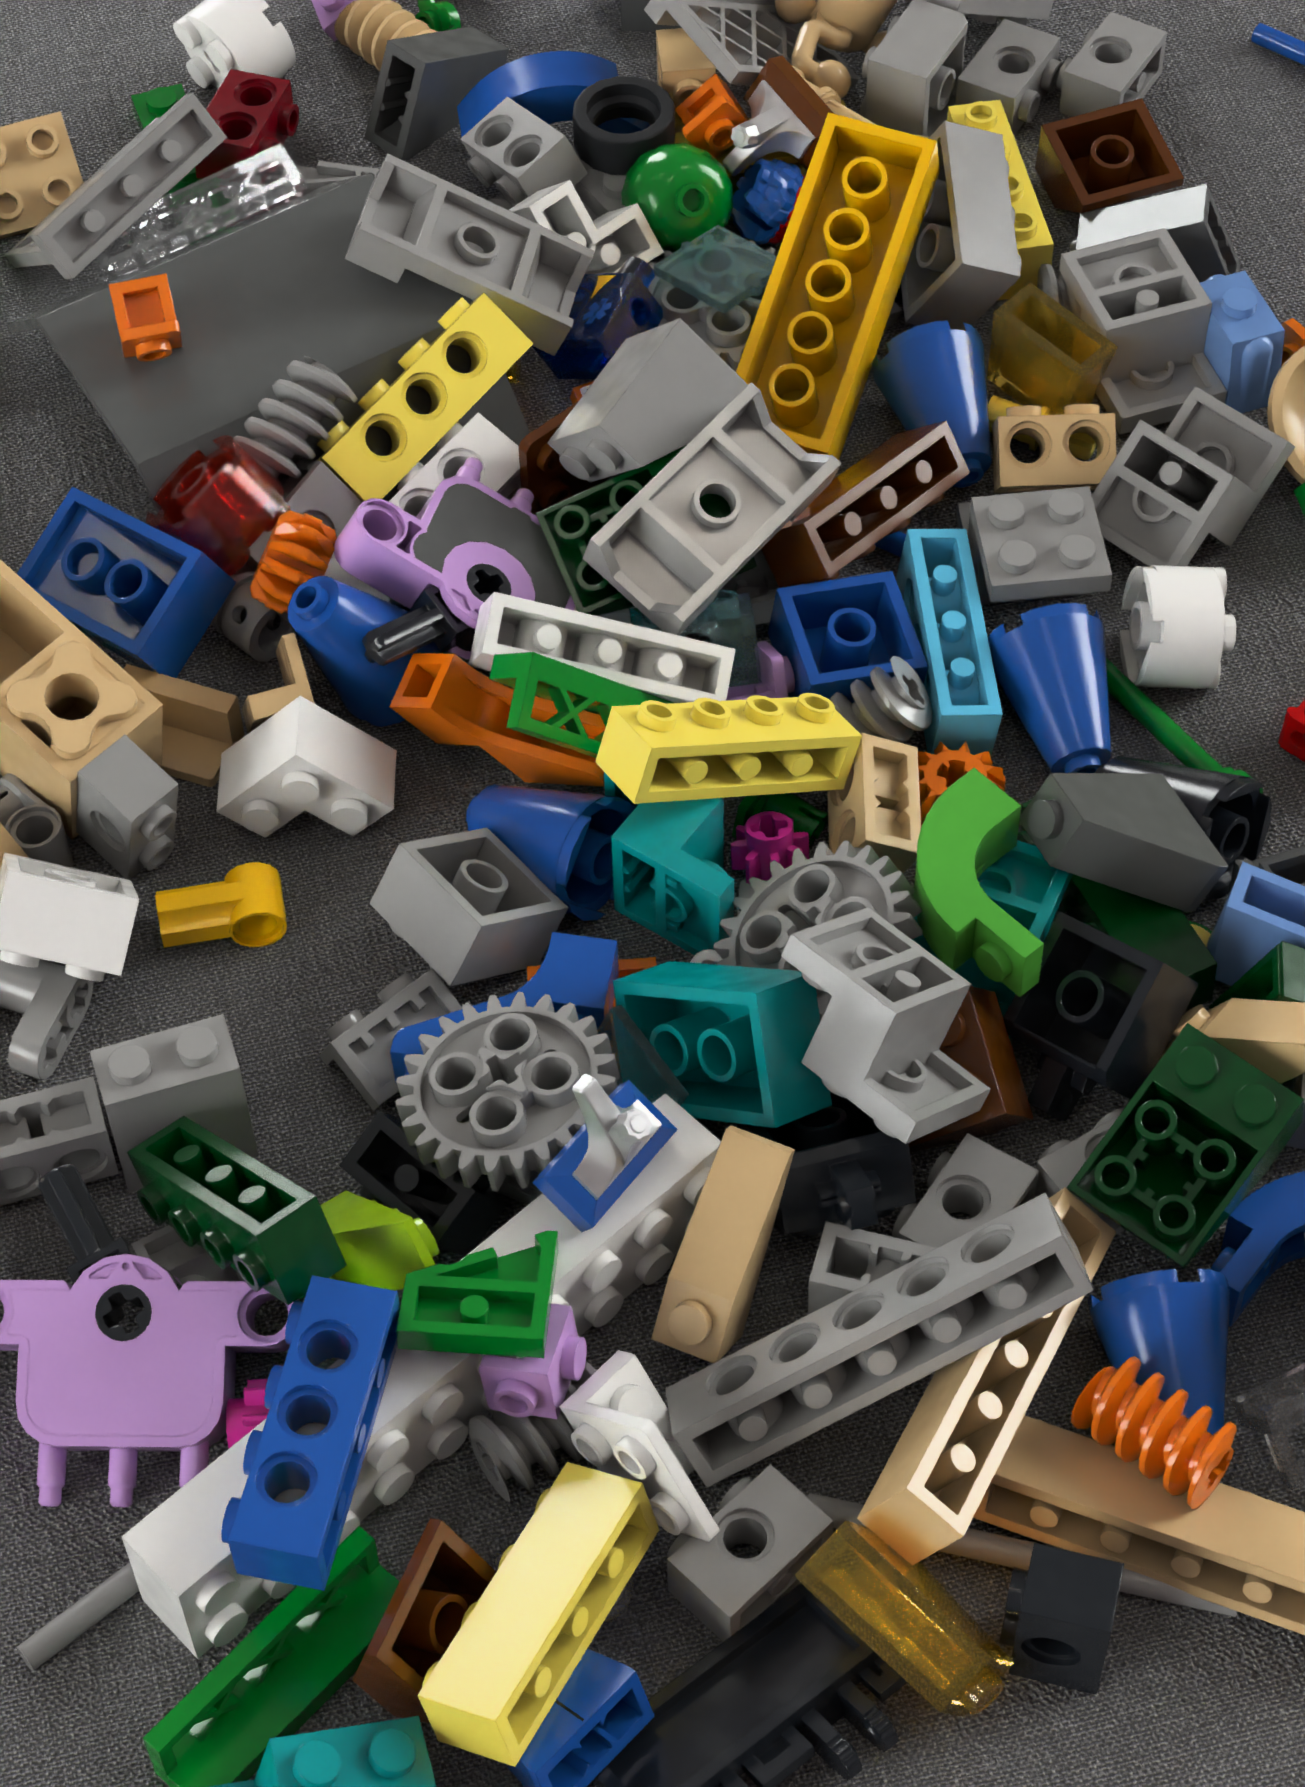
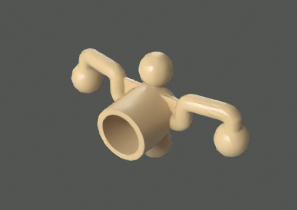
M774 0L777 14L785 22L792 24L805 22L800 28L791 59L792 66L803 71L807 81L819 88L825 86L837 91L840 99L847 95L851 86V76L848 68L841 62L832 59L821 61L820 63L813 60L817 43L840 52L852 53L861 50L867 54L872 46L877 47L886 36L887 30L877 31L897 0H818L817 2L815 0Z

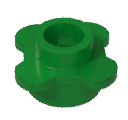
M418 0L419 13L416 14L415 18L427 23L430 29L439 32L461 28L459 14L450 2L440 1L435 3L434 0Z

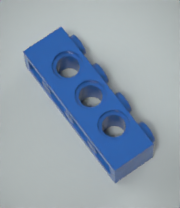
M312 1275L304 1302H293L285 1330L286 1344H290L284 1365L275 1364L272 1367L266 1384L264 1403L265 1408L269 1409L263 1431H252L246 1445L243 1471L245 1475H248L244 1491L241 1498L232 1497L223 1518L221 1538L223 1543L229 1544L237 1574L325 1591L398 1346L396 1332L400 1312L398 1291ZM331 1358L346 1360L342 1365L333 1369L317 1367L321 1362ZM315 1422L326 1425L323 1430L316 1434L301 1435L296 1433L300 1427L308 1423ZM288 1489H302L306 1491L303 1497L294 1502L281 1503L274 1500L280 1493Z

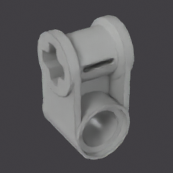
M7 773L0 779L1 824L29 858L73 868V855L59 813L33 794L18 777Z

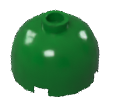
M686 143L661 145L640 155L627 172L621 192L622 205L626 207L638 203L664 252L668 250L675 254L683 253V246L692 245L696 250L704 247L705 241L709 239L715 241L728 225L734 205L732 183L724 166L706 150Z

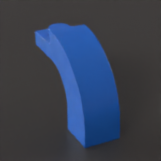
M573 51L543 52L513 60L486 75L458 104L457 111L461 137L506 97H509L547 124L573 121L575 100L584 89L597 81L618 76L616 63L592 54ZM617 118L606 121L597 127L611 133L630 134L642 131L649 127L650 124L636 118Z
M1305 1171L1281 1177L1262 1186L1240 1202L1228 1217L1221 1246L1222 1252L1214 1262L1211 1270L1223 1273L1228 1280L1230 1290V1327L1272 1273L1290 1261L1305 1257Z

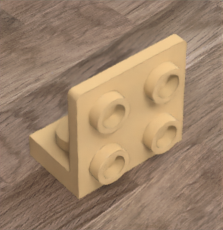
M61 111L0 127V239L33 230L84 183Z

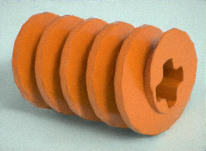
M1135 1356L1128 1358L1117 1369L1110 1366L1098 1371L1087 1383L1076 1400L1071 1415L1072 1425L1077 1429L1091 1427V1436L1095 1442L1101 1446L1115 1443V1453L1122 1461L1134 1462L1139 1459V1470L1145 1477L1157 1479L1163 1475V1487L1172 1496H1178L1188 1491L1187 1504L1192 1510L1199 1508L1210 1497L1227 1471L1234 1451L1231 1446L1237 1426L1230 1421L1213 1435L1209 1433L1207 1429L1213 1411L1207 1405L1202 1406L1191 1417L1187 1418L1183 1415L1189 1397L1188 1392L1184 1389H1179L1165 1402L1161 1400L1159 1396L1165 1381L1164 1376L1157 1372L1151 1375L1143 1384L1139 1385L1136 1383L1141 1361Z

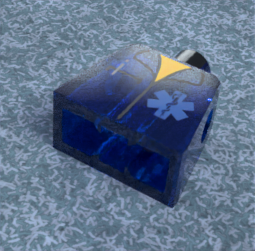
M631 256L626 259L617 273L584 275L576 292L569 315L570 318L574 319L572 328L555 356L532 346L558 379H596L626 338L659 326L663 318V308L647 289L655 278L654 270L644 260Z

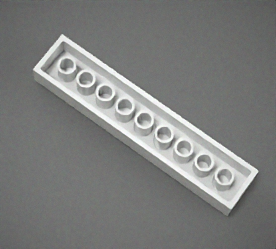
M666 1093L652 1104L678 1130L593 1228L581 1233L542 1193L467 1254L493 1247L497 1256L501 1257L534 1247L535 1234L558 1231V1257L551 1303L572 1307L579 1337L592 1326L598 1328L607 1324L618 1313L627 1296L643 1283L646 1285L655 1283L670 1268L674 1257L678 1253L721 1143L716 1136ZM397 1346L338 1546L360 1526V1522L382 1503L390 1505L399 1500L413 1484L415 1475L435 1458L442 1460L452 1455L465 1441L471 1418L476 1415L486 1416L489 1413L493 1415V1410L488 1407L479 1373V1366L485 1354L398 1349ZM503 1356V1357H510V1358H517V1359H524V1357H517V1356ZM338 1359L327 1369L336 1368L346 1360ZM266 1419L253 1430L263 1431ZM315 1422L308 1423L300 1427L296 1433L301 1435L316 1434L323 1430L326 1425ZM253 1430L121 1536L142 1600L197 1659L214 1645L221 1647L231 1642L244 1629L249 1615L271 1597L273 1599L281 1598L296 1586L237 1574L229 1544L222 1542V1523L228 1502L232 1497H242L248 1475H245L243 1471V1461L246 1445ZM288 1489L280 1493L274 1500L281 1503L294 1502L303 1497L306 1491L302 1489Z

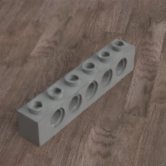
M1045 1192L665 1388L672 1436L708 1488L1094 1291L1079 1250Z

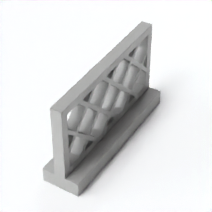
M650 0L644 8V11L657 25L681 26L730 84L752 85L769 58L783 55L791 64L798 32L805 23L792 24L785 22L778 16L774 0ZM817 43L813 60L820 63L821 61L832 59L846 66L851 76V86L849 89L851 91L860 78L835 50Z
M194 93L184 95L161 117L155 118L4 256L14 268L53 264L64 279H73L220 145L227 136Z

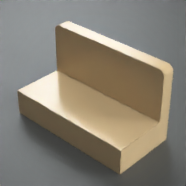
M295 633L282 635L275 650L285 686L249 695L245 700L242 714L248 733L299 696L314 703Z
M126 664L124 670L163 704L162 764L159 766L170 776L207 787L215 786L220 776L222 752L245 735L238 696Z

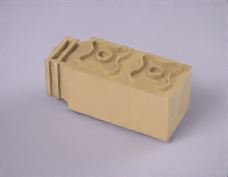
M0 559V775L5 776L7 773L15 775L33 794L48 806L54 808L61 816L66 835L73 840L79 835L76 832L78 771L123 735H127L154 762L161 765L163 704Z

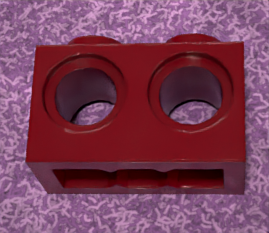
M230 69L206 108L227 138L195 167L196 177L257 190L267 171L275 168L279 158V151L287 137L293 136L296 132L299 122V108L297 104H293L290 80Z

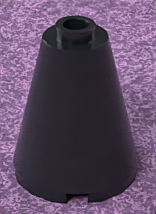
M1126 756L1114 757L1108 763L1099 766L1095 773L1163 774L1229 865L1228 869L1205 897L1208 900L1222 898L1228 894L1235 860H1244V858L1252 861L1256 860L1262 850L1270 825L1272 804L1269 796L1260 793V789L1265 786L1255 779Z

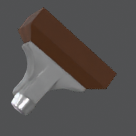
M783 55L769 58L743 97L751 108V119L732 128L731 139L735 147L722 161L723 166L732 176H736L757 159L777 151L793 155L807 171L828 112L833 113Z

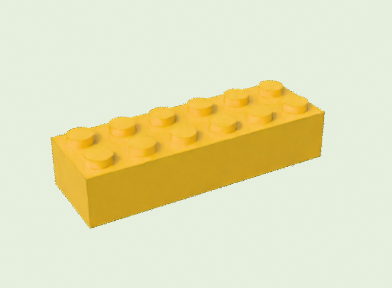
M829 112L736 373L748 385L752 382L761 390L771 421L805 452L833 455L839 460L940 168L936 140Z

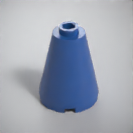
M934 321L915 326L896 335L887 342L886 345L889 353L880 362L877 355L872 361V375L878 389L906 431L947 420L970 471L967 476L953 485V487L962 488L971 486L981 480L992 463L984 345L980 334L970 324L963 322L966 329L964 331L951 329L948 321Z
M317 576L301 584L294 591L288 606L289 623L347 710L355 717L365 720L374 726L383 727L405 720L389 706L413 653H442L433 642L385 666H381L377 662L370 663L364 655L366 649L362 640L365 634L411 611L328 576Z
M1056 603L1034 608L1020 614L1023 625L1008 633L1005 631L1004 624H1001L988 636L995 678L1052 773H1095L1099 766L1107 763L1111 758L1105 628L1101 614L1096 610L1094 616L1089 615L1087 606L1081 603Z
M493 784L483 789L471 800L466 812L468 831L488 828L546 887L569 907L566 912L568 915L582 921L598 920L606 915L597 910L604 906L608 899L614 901L611 836L636 807L629 801L616 796Z
M1176 1269L1158 1270L1132 1275L1100 1287L1102 1301L1090 1295L1087 1299L1090 1317L1111 1366L1117 1369L1128 1358L1137 1357L1141 1361V1366L1135 1381L1136 1383L1141 1385L1151 1375L1159 1372L1165 1378L1159 1396L1161 1400L1165 1402L1177 1390L1184 1389L1188 1392L1189 1397L1183 1415L1189 1418L1202 1406L1207 1405L1213 1411L1207 1431L1213 1435L1224 1426L1230 1290L1228 1280L1223 1273L1211 1269H1198L1200 1282H1178Z

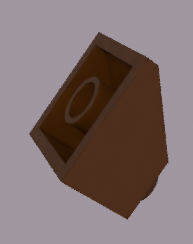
M1142 98L1041 125L1035 169L1055 208L1084 213L1183 185L1184 177Z
M430 1518L353 1678V1681L393 1716L401 1718L419 1716L420 1722L425 1723L430 1722L417 1696L422 1689L425 1675L435 1662L440 1661L458 1633L465 1612L471 1604L479 1600L496 1573L483 1558L442 1520Z

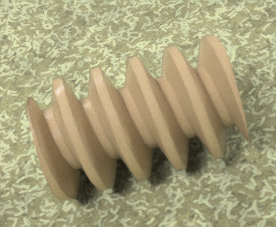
M392 0L353 1L340 12L334 24L335 36L339 42L349 47L353 53L361 56L368 64L375 66L379 72L387 40L438 32L430 29L427 23L416 19L413 13L402 9L399 3Z

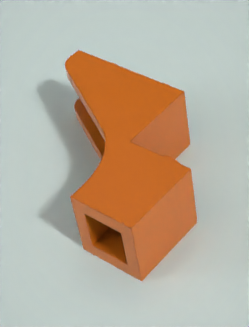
M413 653L389 707L435 743L480 746L527 783L605 787L604 771L595 762V757L506 728L514 689L489 679V677L471 667L456 654ZM535 696L531 714L532 719L546 722L558 713L553 701ZM586 710L578 714L588 738L594 739L605 731L606 726L599 714ZM562 725L560 727L561 729L566 730L565 725Z

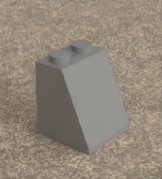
M679 318L626 338L547 444L560 455V463L570 474L579 479L587 480L589 483L643 467L687 445L748 384Z
M224 1014L90 1051L129 1193L143 1188V1185L127 1152L182 1116L189 1118L253 1158L259 1156L241 1070Z

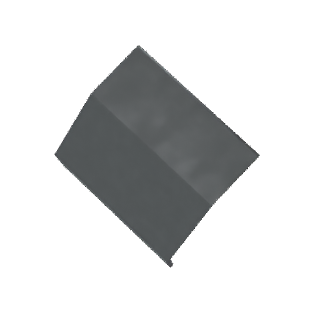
M372 173L327 184L7 324L11 334L40 329L137 468L165 533L202 551L223 571L235 564H242L225 546L276 487L243 463L231 449L230 441L237 435L251 439L244 428V422L249 417L265 420L259 411L258 404L264 398L279 401L273 392L272 385L278 379L292 382L287 373V365L293 360L306 363L304 356H308L337 374L358 398L355 403L339 398L334 402L344 417L342 420L350 427L364 412L357 404L358 401L381 378L390 386L405 371L398 363L401 357L421 338L430 345L445 330L437 321L461 297L469 304L473 302L470 298L430 281L410 270L405 269L398 283H395L344 259L375 178ZM167 273L176 318L180 326L182 347L172 349L170 356L155 361H139L137 356L124 358L108 284ZM449 345L446 358L450 367L459 373H468L471 368L469 353L461 346ZM506 373L457 422L464 427L479 412L518 446L521 440L530 433ZM409 386L406 391V401L409 407L418 414H429L432 406L429 393L420 386ZM326 417L320 420L327 433L338 423ZM368 427L365 435L368 448L377 455H389L392 441L388 432L381 427ZM309 435L306 441L315 453V457L312 460L316 461L324 453L317 445L321 439ZM439 441L419 461L424 466L438 453L436 448ZM296 454L292 457L295 464L299 459L311 460ZM280 473L277 477L280 482L286 474ZM399 482L383 500L389 502L399 492L397 489Z

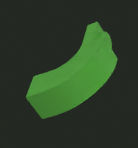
M973 768L941 794L927 813L922 824L917 845L913 893L922 912L916 917L930 948L945 965L955 971L972 957L985 976L994 982H1002L1017 996L1021 997L1039 983L1044 943L993 902L978 882V878L987 868L1017 846L1021 805L977 769Z

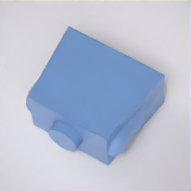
M1245 270L1229 275L1215 274L1210 276L1205 281L1199 282L1212 302L1204 354L1227 390L1225 404L1240 413L1267 407L1273 381L1281 368L1285 330Z
M1243 861L1235 883L1207 942V949L1217 962L1215 980L1230 986L1238 981L1281 941L1305 949V886Z

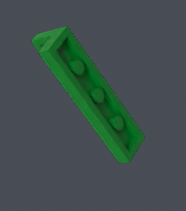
M535 652L494 654L489 678L514 688L506 728L595 758L597 757L604 731L594 739L588 738L578 716L581 711L586 710L599 714L606 726L612 706L640 705L642 702L649 700L665 704L674 703ZM535 695L553 701L558 713L546 722L532 719L531 714ZM562 725H565L566 730L561 729L560 727Z
M358 1526L338 1546L325 1591L297 1586L143 1737L154 1771L170 1787H208L249 1780L258 1771L269 1738L294 1735L357 1671L400 1582L380 1565L376 1542L370 1534Z

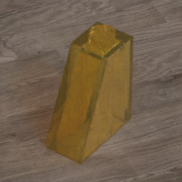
M845 1520L795 1574V1577L940 1713L962 1717L968 1712L976 1715L986 1709L1002 1692L1005 1683L1000 1678L1014 1664L1010 1657L921 1562L912 1566L868 1527Z

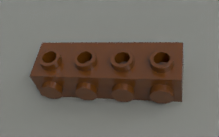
M947 420L897 433L834 478L793 522L789 520L761 548L779 588L836 579L840 575V569L848 563L870 554L876 548L875 543L883 537L909 525L911 522L910 517L918 511L941 501L945 497V491L967 476L970 471Z

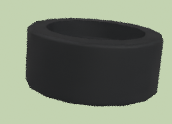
M616 76L597 81L584 89L574 102V147L580 159L593 169L610 175H627V172L640 155L661 145L675 143V104L665 89L655 82L646 79ZM617 118H636L651 124V126L642 131L630 134L611 133L597 127L606 121Z

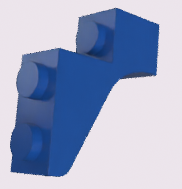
M552 932L547 954L536 974L518 990L499 997L501 1006L510 1007L517 992L524 993L527 1007H534L539 999L548 994L551 996L555 1013L561 1007L571 1002L575 1004L579 1020L591 1015L595 1019L598 1034H607L615 997L613 980L618 979L619 976L617 940ZM488 1001L473 1007L478 1013L487 1011ZM462 1009L442 1015L455 1023L464 1020ZM442 1016L404 1027L395 1034L390 1050L395 1083L397 1077L409 1075L404 1062L405 1055H424L418 1037L421 1034H427L439 1038L443 1034L438 1020Z

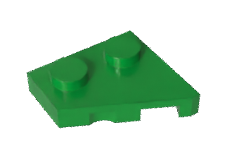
M558 1231L535 1234L534 1247L501 1257L497 1256L492 1247L466 1255L461 1261L454 1264H436L407 1273L396 1330L398 1349L544 1358L558 1257Z

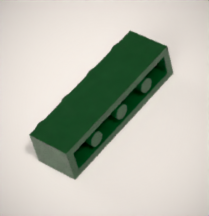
M1030 801L1022 804L1021 814L1028 806ZM1021 825L1017 840L1036 846ZM1073 874L1057 910L1058 912H1067L1069 916L1167 964L1199 983L1186 1010L1212 1000L1217 962L1181 910Z

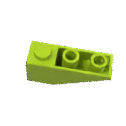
M347 1190L320 1205L347 1266L329 1277L330 1279L389 1290L404 1289L407 1273L436 1265L433 1258L439 1255L438 1245L427 1225L419 1217L413 1220L411 1216L401 1213L396 1208L391 1209L379 1204L374 1199L369 1200Z

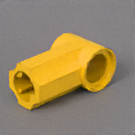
M248 862L231 869L224 877V881L157 891L155 895L160 934L164 948L232 937L233 941L242 946L263 947L277 942L287 931L281 877L278 870L270 864Z

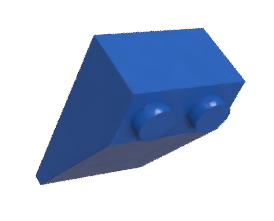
M73 486L17 572V575L86 636L143 669L177 678L236 584L234 579L202 551Z

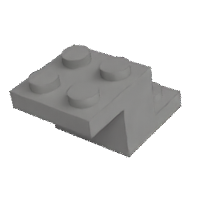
M1166 228L1061 254L1059 271L1081 307L1075 358L1106 412L1115 413L1116 429L1119 434L1132 432L1140 419L1151 426L1173 421L1194 386L1225 403L1227 390L1204 354L1212 302Z
M1194 386L1165 433H1162L1141 419L1139 420L1093 492L1092 498L1102 537L1147 566H1188L1208 534L1231 547L1295 446Z
M1089 486L971 497V502L957 503L958 529L967 530L981 605L1091 595L1096 592L1110 591L1112 571Z
M869 907L790 935L781 957L801 971L803 979L809 985L832 995L801 1061L803 1065L822 1079L824 1086L829 1091L840 1097L847 1098L873 1118L879 1130L888 1136L901 1140L905 1144L981 1110L991 1089L939 1050L971 986L970 982Z

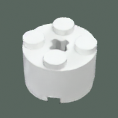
M204 0L174 22V32L185 46L191 58L186 62V68L200 87L206 88L212 84L219 89L230 69L281 78L294 66L296 55L289 34L281 21L272 26L262 13L270 7L265 0Z
M1149 565L1136 566L1131 570L1125 585L1121 610H1131L1129 630H1120V654L1123 672L1135 683V686L1215 689L1218 687L1221 675L1220 661L1222 651H1232L1236 641L1235 617L1232 614H1225L1224 600L1227 592V574L1224 568Z

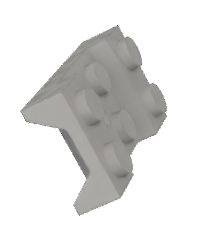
M387 153L372 182L344 259L395 283H398L404 270L407 269L472 300L485 293L534 343L532 346L555 356L572 328L574 319L569 317L576 292L593 258L594 250ZM465 241L477 244L483 249V253L472 250Z
M751 382L590 539L582 559L663 632L680 635L714 601L718 591L789 520L793 522L832 482L842 463L833 455L807 453L771 421L761 390ZM706 494H717L723 497L730 506L731 514L722 518L708 515L700 505V497Z

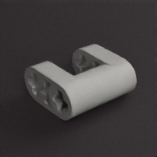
M40 959L37 968L14 965L0 960V1007L23 1014L13 1033L9 1046L8 1063L12 1071L44 1080L52 1075L88 1010L92 997L93 981L70 976L64 972L66 966Z

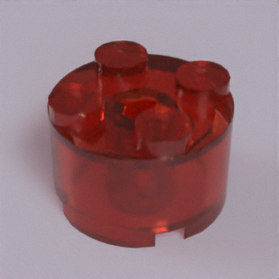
M223 435L212 440L219 449L207 457L198 449L171 473L153 498L161 506L157 516L147 512L146 522L148 525L202 551L231 576L239 571L248 561L251 554L248 548L264 531L271 532L279 516L290 510L291 507L283 500L284 489L282 485L231 436Z

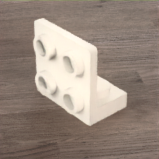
M618 1350L559 1406L574 1430L571 1434L572 1443L578 1452L587 1461L595 1465L599 1471L642 1482L658 1526H661L673 1535L683 1533L710 1542L720 1532V1529L688 1478V1475L694 1468L672 1436L668 1408L636 1355Z

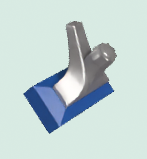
M585 1073L573 1086L572 1091L580 1106L585 1123L532 1182L581 1233L593 1228L678 1130L630 1080L618 1085L609 1096L594 1077Z

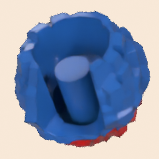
M760 158L753 165H749L745 169V177L740 176L736 182L738 190L733 193L734 205L731 216L733 217V224L739 230L742 239L753 240L757 245L768 243L776 245L783 241L805 176L801 174V170L797 165L775 158L771 161Z

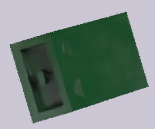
M685 446L643 467L627 471L535 513L578 612L598 616L635 607L582 558L590 539ZM706 494L700 497V505L708 515L722 518L731 514L730 506L723 497L717 494ZM754 556L733 577L757 567Z
M1187 1023L1069 1183L1067 1189L1184 1269L1264 1176L1300 1126L1303 1117L1304 1099Z

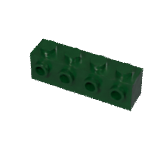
M182 1116L127 1152L143 1185V1188L137 1191L138 1199L151 1220L158 1226L167 1223L173 1227L178 1236L189 1247L198 1244L204 1248L220 1268L225 1269L228 1266L234 1268L254 1291L258 1292L263 1288L287 1305H290L295 1300L306 1296L312 1275L329 1278L347 1266L315 1195L189 1118Z

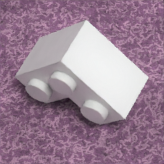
M570 180L541 189L509 209V211L594 250L593 258L581 284L583 283L581 287L589 289L591 293L596 282V276L617 275L599 292L611 288L620 282L622 275L624 278L629 276L624 273H617L628 257L633 256L642 259L636 268L638 270L664 252L638 203L607 212L592 221ZM578 288L573 302H583L581 306H584L588 302L589 293ZM573 304L571 309L579 307L580 304Z
M299 696L222 752L216 812L266 838L303 811H307L354 837L394 809L397 750L304 697Z

